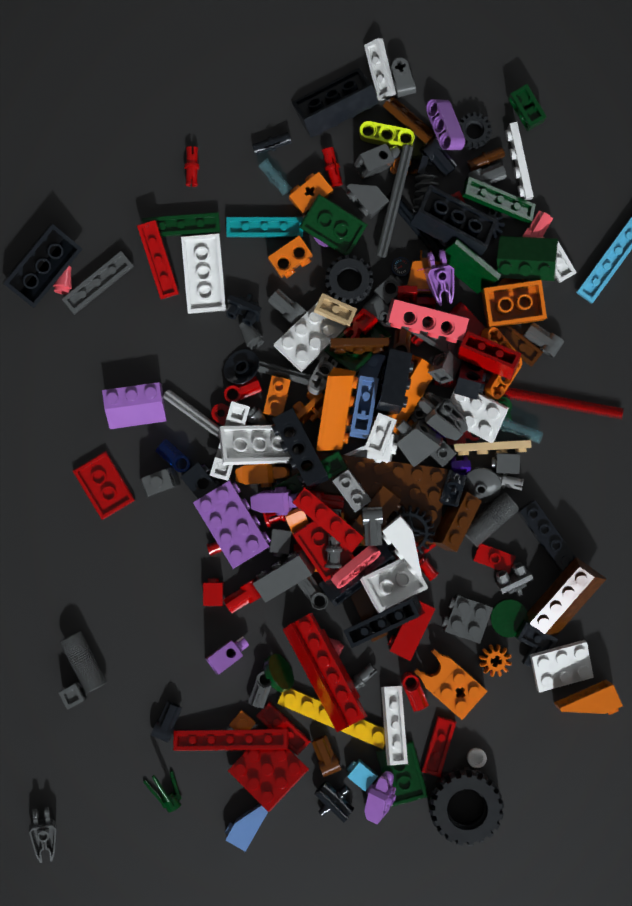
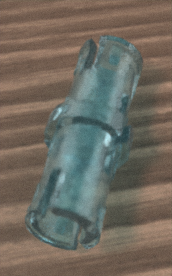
M268 159L258 166L269 178L270 184L273 183L283 196L292 189L281 176L282 173L277 171Z

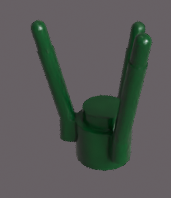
M170 771V776L175 794L173 792L167 794L156 776H152L156 786L163 795V799L147 780H143V783L161 803L162 807L167 809L168 813L178 809L181 806L179 800L182 799L173 771Z

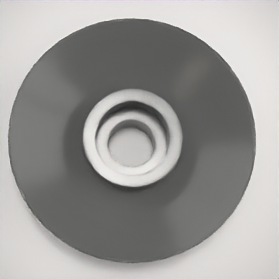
M476 468L466 474L467 478L463 490L480 499L481 503H489L500 494L501 481L492 470ZM478 487H484L485 490H479Z

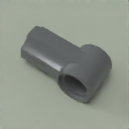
M501 162L485 169L474 170L465 175L466 178L472 177L488 185L507 178L505 168Z
M280 289L275 291L268 300L276 310L283 314L282 316L292 326L307 313L303 307L297 302H293Z
M535 322L530 325L524 334V337L535 343L545 354L552 358L555 357L565 342L562 338L552 332L549 333Z
M362 507L365 546L382 545V507Z
M312 575L297 583L315 609L322 610L328 605L329 598ZM321 595L325 598L323 606L316 605V596Z
M264 668L257 675L248 701L249 704L257 708H264L271 689V681L263 682L260 676L265 674Z

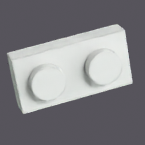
M558 242L556 279L561 283L577 272Z
M378 413L364 449L383 456L397 420Z

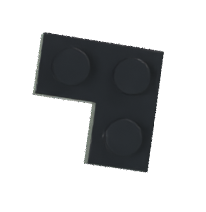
M525 620L515 636L518 640L530 646L522 660V663L532 668L530 654L552 649L559 640L553 635L544 634Z

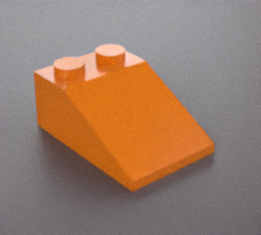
M608 680L601 681L554 702L561 712L608 713V715L618 712V708L623 706L614 685Z

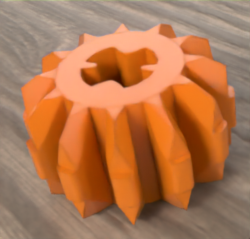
M490 644V651L483 648L482 651L486 655H479L481 660H485L479 663L480 667L486 666L483 672L488 673L490 671L491 677H494L495 671L499 677L502 676V669L507 673L508 669L505 665L511 666L512 664L510 661H506L511 658V655L505 654L507 652L505 647L500 650V644L496 645L495 650L492 644ZM495 656H497L500 661L493 665L491 658L495 659Z

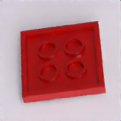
M289 748L288 750H247L228 772L270 812L304 776L309 768Z

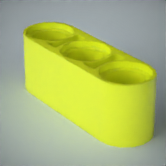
M372 121L363 122L359 131V136L364 142L377 145L387 144L388 147L397 146L399 149H402L405 144L412 146L415 135L410 129ZM370 128L373 130V134L367 136L363 133V130ZM383 132H390L392 137L384 139L381 134ZM403 135H407L410 137L411 141L409 143H403L400 137Z

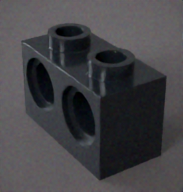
M462 360L454 394L477 400L478 393H483L487 372H484V369Z

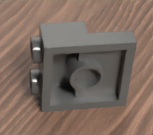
M456 594L455 598H451L448 606L451 609L449 616L445 615L443 619V630L480 644L493 607Z

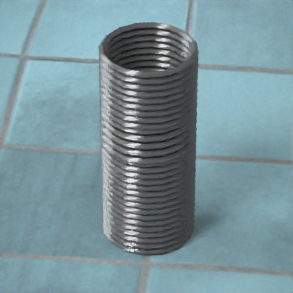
M501 493L473 518L465 536L478 547L492 533L497 531L500 525L502 526L512 515L517 513L520 508L507 493Z
M82 631L60 641V645L67 655L66 657H69L72 669H74L73 671L85 693L91 692L107 683Z

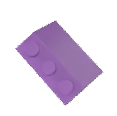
M160 382L102 390L104 409L110 429L167 421L162 384Z

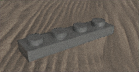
M120 251L63 297L62 300L75 315L134 266L123 252Z

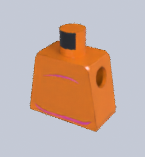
M421 250L420 261H412L407 285L417 286V294H431L424 274L425 269L429 267L427 253L432 252L430 250Z

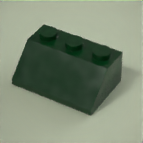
M500 236L497 256V272L501 274L500 278L555 281L558 238Z

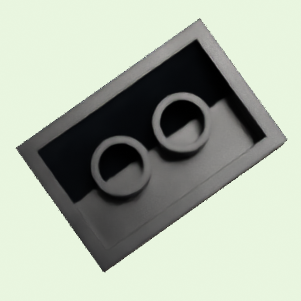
M389 349L381 367L373 416H377L378 413L383 415L399 414L402 408H406L408 396H405L406 390H409L411 379L408 376L409 372L412 373L414 361H411L412 353Z

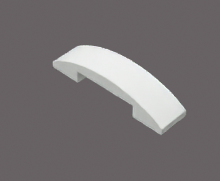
M231 401L225 426H245L250 407ZM219 443L210 476L229 481L233 465H222L221 446Z

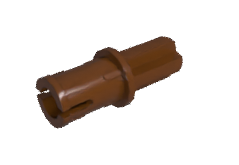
M502 147L495 148L487 153L482 152V155L468 160L467 165L471 172L486 165L490 166V163L505 157V152Z

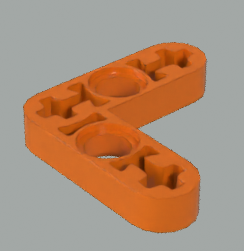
M496 327L485 328L482 331L481 337L515 350ZM520 358L519 365L511 380L506 378L503 381L500 375L493 373L484 389L487 397L500 399L519 372L522 366V358Z

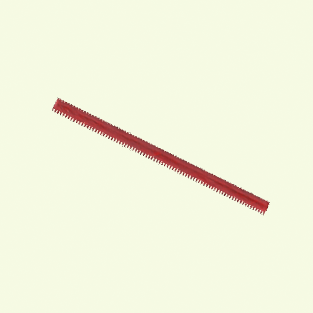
M457 378L454 381L443 383L442 387L447 385V388L448 386L449 388H453V386L455 388ZM434 379L435 385L439 386V383ZM508 387L503 394L504 397L508 396V399L513 397L514 400L515 397L517 401L520 398V401L521 399L524 402L529 400V403L534 401V404L536 401V404L538 402L539 404L541 402V405L546 403V406L550 404V407L553 404L555 408L556 406L557 408L562 406V409L567 407L568 410L569 407L571 411L574 408V411L579 409L581 412L583 410V413L588 411V414L590 411V414L592 412L593 414L595 412V415L600 413V416L604 414V417L607 414L609 418L610 416L611 418L616 416V419L617 417L622 419L623 408L598 405L570 398L565 399L532 391L525 392V390Z

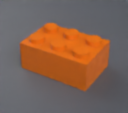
M542 280L487 287L481 290L486 328L547 319Z

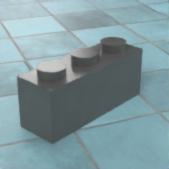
M303 550L298 553L296 551L290 553L286 557L287 560L283 562L279 560L271 566L272 569L269 571L262 570L256 575L253 585L265 603L313 574L316 568Z

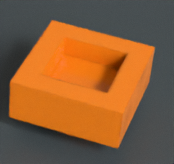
M241 710L230 722L229 726L234 730H250L256 724V721Z

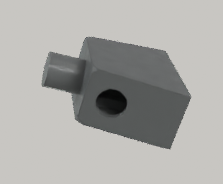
M383 144L360 154L354 166L361 180L364 181L390 168L395 161L394 159L400 157L401 153L397 146L389 149L387 144Z
M402 419L395 426L401 433L398 437L397 445L413 467L441 447L443 437L420 420H417L410 426Z
M174 467L140 479L146 498L181 485Z

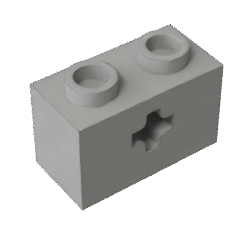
M349 468L332 480L354 512H357L371 502V498Z

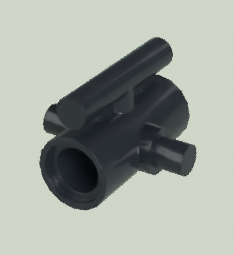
M328 781L321 784L314 793L323 802V807L318 811L319 814L325 816L332 811L344 823L354 810V807L345 799L346 794L350 791L349 787L345 785L341 789L336 790Z

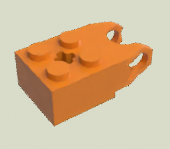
M433 649L431 652L439 661L437 672L426 674L416 668L414 673L421 678L428 691L463 720L487 693V690L451 657ZM463 687V693L461 695H456L457 692L455 690L457 688L461 689Z

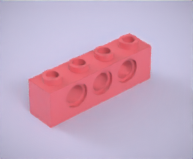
M392 298L386 321L394 328L401 329L402 326L409 327L408 331L420 334V331L428 332L427 336L438 339L440 335L446 337V341L457 343V340L463 341L469 318ZM406 312H412L413 318L409 322L404 321V314ZM429 316L431 324L424 327L422 321L425 317ZM448 321L450 324L449 329L442 331L441 324Z

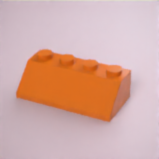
M333 367L328 374L317 451L342 450L344 445L348 444L350 433H347V427L351 426L353 417L350 414V408L354 407L356 396H353V389H357L359 380L356 377V371Z

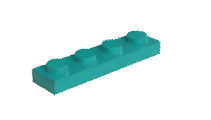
M226 217V237L296 238L300 236L303 238V230L299 228L303 217Z

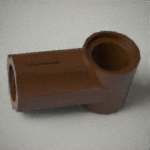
M403 327L401 329L395 328L393 349L396 350L399 347H403L407 353H410L411 333Z
M327 735L311 741L324 777L342 770Z

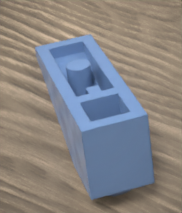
M361 375L359 377L349 435L351 437L369 438L379 378Z
M259 803L238 817L233 824L229 823L224 832L227 834L225 840L246 852L268 811Z

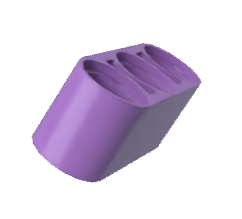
M429 100L426 111L440 147L443 150L463 149L465 137L450 101Z

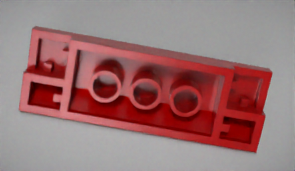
M309 613L285 627L283 631L335 730L339 732L367 717L359 701L360 695L325 629L321 630L313 613Z

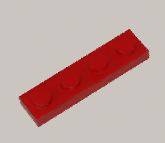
M153 220L137 225L160 299L178 295L179 290L157 221Z
M305 487L293 499L292 503L351 553L364 539L361 534Z

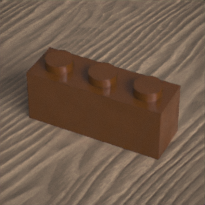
M381 486L371 499V502L366 505V507H382L383 524H381V529L387 525L386 523H389L387 518L390 514L393 513L395 515V511L400 509L401 505L399 503L401 499L386 487ZM361 512L351 524V527L364 537ZM363 539L361 543L365 546V540Z
M463 491L458 507H447L432 538V543L446 551L457 552L482 501L469 492Z

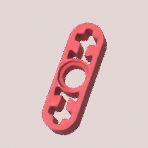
M376 546L366 547L335 573L331 581L337 588L344 587L380 556V550Z

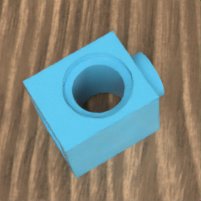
M360 759L356 762L352 761L346 769L348 770L347 777L364 791L377 778V773Z

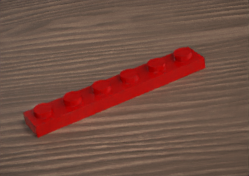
M289 730L174 731L173 750H288Z

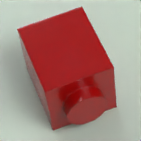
M208 578V582H203V606H223L224 581L219 582V578Z

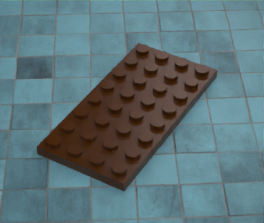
M299 449V454L302 453L304 449ZM315 451L320 460L333 454ZM341 454L347 467L371 499L381 486L386 487L401 499L399 504L404 506L405 511H408L409 505H412L413 512H415L416 507H419L418 514L425 510L426 515L423 518L431 517L427 524L433 523L434 527L429 530L436 532L441 521L443 504L440 503L439 498L447 476V468L419 464L413 467L411 463L396 461L376 463L374 459ZM306 463L302 466V469L304 470L312 464ZM292 468L291 476L299 473L297 468L294 470ZM342 472L310 490L343 496L332 481ZM344 498L341 518L351 526L362 512V508L354 512ZM307 516L308 521H312V519ZM412 517L414 527L425 529L419 519ZM424 535L415 536V542H420Z

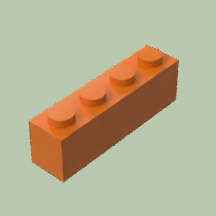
M412 355L411 361H414L412 373L409 372L408 376L411 379L409 390H406L405 396H408L406 408H402L399 414L386 415L397 420L395 426L402 419L407 422L420 398L423 397L429 383L433 380V377L428 373L431 364L423 358ZM394 427L392 433L399 435L400 432Z

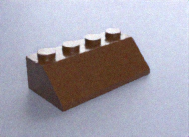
M575 557L527 612L529 623L544 634L558 635L606 581V578Z

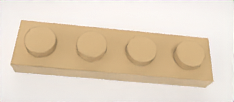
M531 440L452 445L453 450L458 452V456L469 455V451H477L478 455L488 454V450H496L497 454L507 453V449H515L516 453L527 452L526 448H532Z

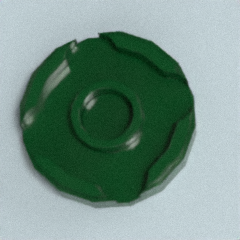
M512 599L498 602L493 607L490 616L493 629L501 636L508 638L516 636L524 620L529 622L525 606Z
M273 654L265 659L264 673L265 677L272 682L270 683L272 688L279 692L291 689L294 684V675L287 660L279 654Z

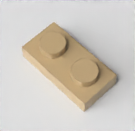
M322 293L314 312L349 328L357 308Z

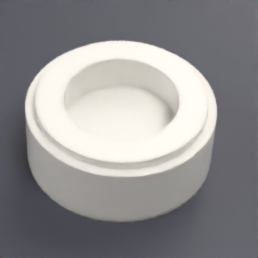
M473 748L468 752L467 761L470 766L481 768L485 765L487 757L482 749Z

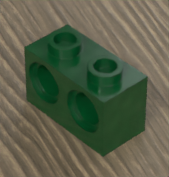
M528 84L510 94L508 101L527 132L545 121L547 116Z

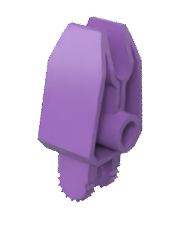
M444 249L439 250L441 263L439 265H435L433 253L428 252L429 267L425 269L424 274L431 294L436 303L442 306L441 293L445 291L447 303L452 304L454 297V268L447 264Z
M275 487V490L259 492L250 497L251 509L260 513L288 515L292 508L297 507L292 501L298 493L291 494V490L287 489V487Z
M389 771L384 772L374 785L371 784L367 790L368 797L364 812L366 819L375 824H378L387 814L396 798V795H394L396 787L392 786L394 774Z

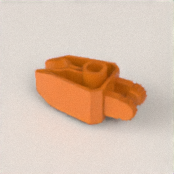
M275 464L244 465L235 470L236 482L245 485L261 484V487H272V483L277 482L276 479L288 478L290 475L289 468L276 467Z

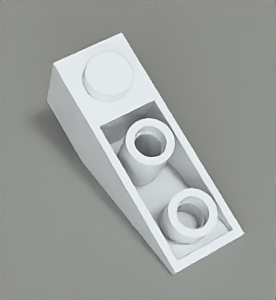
M399 515L382 529L384 533L382 538L388 545L391 543L394 545L396 555L401 560L404 558L408 562L407 568L413 575L417 573L420 577L422 573L413 530L403 517Z

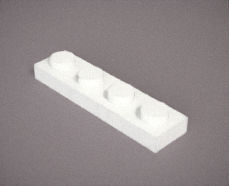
M514 122L509 124L508 130H505L507 141L511 142L512 148L509 151L511 160H515L514 175L516 179H519L520 186H518L519 196L529 201L534 196L518 123Z
M402 686L381 687L387 765L408 764Z

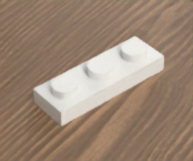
M377 38L365 44L364 47L378 101H383L395 95L396 91L383 38Z

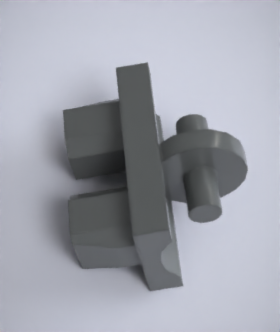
M518 562L512 566L513 574L508 576L506 570L496 573L497 581L495 584L502 594L516 592L520 596L522 595L521 589L527 586V582L533 580L532 574L521 562Z

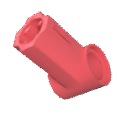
M539 210L522 237L544 238L543 236L553 218Z

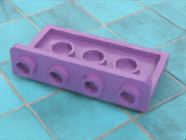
M229 480L199 498L193 504L234 569L270 547L269 542L271 540L266 532L262 533L258 526L261 523L256 515L252 516L249 509L251 507L247 500H242L238 493L241 490L236 482L232 483Z

